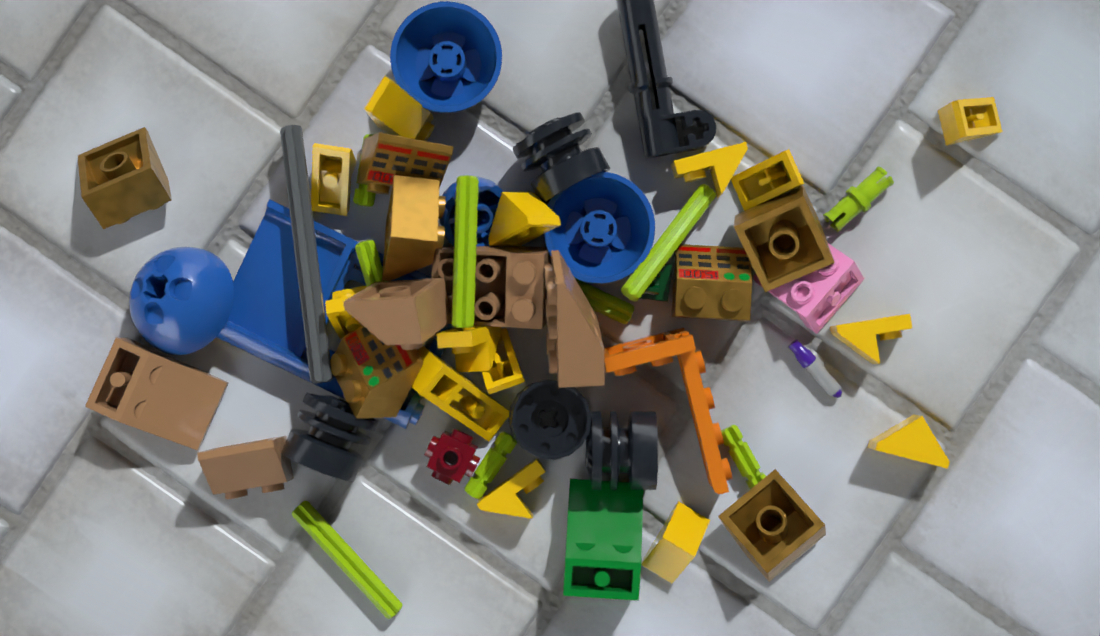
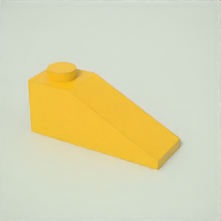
M386 76L383 77L364 108L376 126L391 135L427 141L435 125L431 124L434 119L431 112L423 108L418 101Z
M420 347L417 352L424 363L412 388L489 442L509 417V410L426 347Z

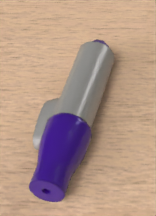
M798 339L790 343L788 348L793 352L800 365L812 375L829 396L840 398L842 395L841 386L824 368L826 363L822 357L813 349H807Z

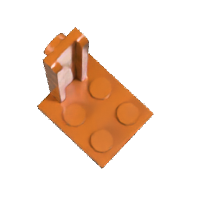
M684 327L605 347V370L607 373L614 371L615 376L633 373L637 371L636 365L651 362L652 367L673 362L672 356L677 355L708 482L715 493H728L727 481L732 480V473L728 459H721L718 445L724 444L719 423L712 424L709 410L714 409L715 404L710 387H703L700 374L706 373V368L701 351H694L696 347L693 335H689V332L685 331Z

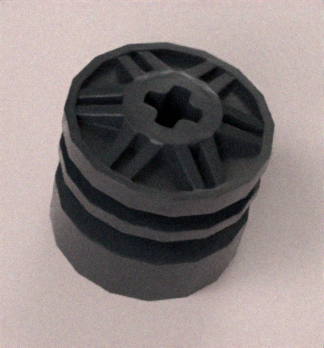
M580 112L561 118L558 117L538 126L512 148L517 159L533 154V156L521 164L524 172L541 168L543 173L531 182V186L535 194L546 205L549 204L551 198L576 183L599 172H608L610 170L599 147L589 148L584 151L580 148L591 137L590 129L572 133L585 122Z
M542 380L528 384L517 393L510 405L508 423L513 438L522 449L538 458L556 460L570 456L583 445L590 432L591 413L587 400L577 388H558V381ZM554 410L553 419L556 424L553 427L545 425L542 428L540 426L542 418L539 416V413L541 411L550 412Z
M307 392L302 402L317 410V412L312 413L299 410L297 417L310 425L309 431L291 429L281 453L289 459L322 474L354 482L364 457L351 449V444L369 445L372 438L358 431V427L375 431L379 421L375 418H356L349 403L345 400L331 395H317Z
M591 411L590 432L586 438V469L591 480L592 490H601L602 473H609L611 490L617 489L620 473H627L631 490H656L658 478V430L655 411H630L627 428H620L616 411H610L609 428H602L601 411Z

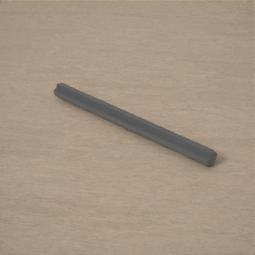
M287 125L281 128L280 135L310 381L312 383H326L331 381L333 376L303 131L299 125Z

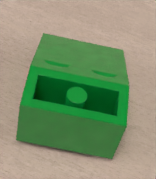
M570 478L563 596L639 601L643 490H631L629 482L621 481L618 482L616 490H611L610 481L602 480L601 490H592L590 479Z

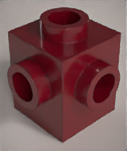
M455 428L452 433L444 431L440 438L433 436L424 456L430 458L426 467L433 470L431 476L448 485H451L453 480L460 483L464 475L471 478L480 461V457L475 455L478 446L472 444L474 438ZM454 451L458 455V462L454 465L447 464L444 460L446 452Z

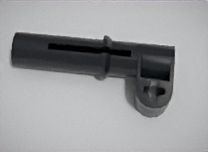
M616 0L631 84L627 88L634 96L645 159L704 148L714 139L716 134L715 120L708 112L703 110H692L674 114L670 93L673 78L667 76L654 0ZM639 30L643 31L656 104L655 110L652 107ZM681 120L682 130H687L693 125V121H696L697 127H703L704 132L699 135V139H696L695 134H687L684 137L685 146L680 147L675 121Z

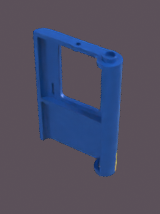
M269 199L264 217L233 280L234 300L232 310L217 338L312 383L309 374L290 209ZM314 221L327 327L329 318L326 315L325 301L332 300L333 292L344 290L350 280H355L365 286L366 283L355 250V246L359 242ZM378 252L381 265L383 268L384 254ZM416 270L391 281L432 279V277ZM447 324L439 332L454 328V326ZM435 336L428 350L441 358L446 348H438L437 336ZM329 349L331 359L332 355L335 354L336 351ZM333 374V378L329 382L312 383L345 399L344 393ZM411 387L397 416L384 419L405 429L409 423L416 426L425 409V405L420 403L423 396Z

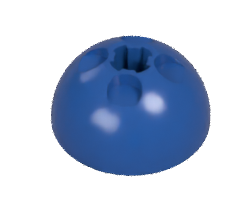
M435 2L417 9L399 26L391 45L390 63L398 86L418 101L423 108L438 113H455L475 106L491 92L501 71L502 48L496 30L489 20L476 9L458 2ZM442 70H444V71H450V70H452V73H451V72H449V73L443 72V73H442Z
M599 172L560 192L549 201L548 207L560 218L561 225L544 234L545 244L550 255L552 250H559L574 278L589 283L614 282L630 275L647 258L655 237L654 213L645 194L638 186L625 177L610 172Z
M176 247L158 253L141 267L131 286L129 307L131 318L137 331L151 346L166 354L186 355L202 349L218 336L230 316L234 300L232 276L226 264L218 256L204 249Z

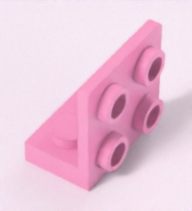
M829 243L828 245L835 263L768 291L795 311L805 326L816 334L864 280L855 261ZM755 274L753 277L754 281L762 287L757 275Z

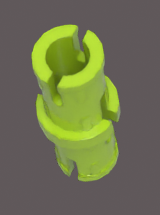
M878 166L857 187L851 186L846 191V196L832 209L823 214L825 221L833 222L830 226L836 232H840L861 211L867 212L871 208L870 203L889 186L894 184L892 177H884L887 172Z

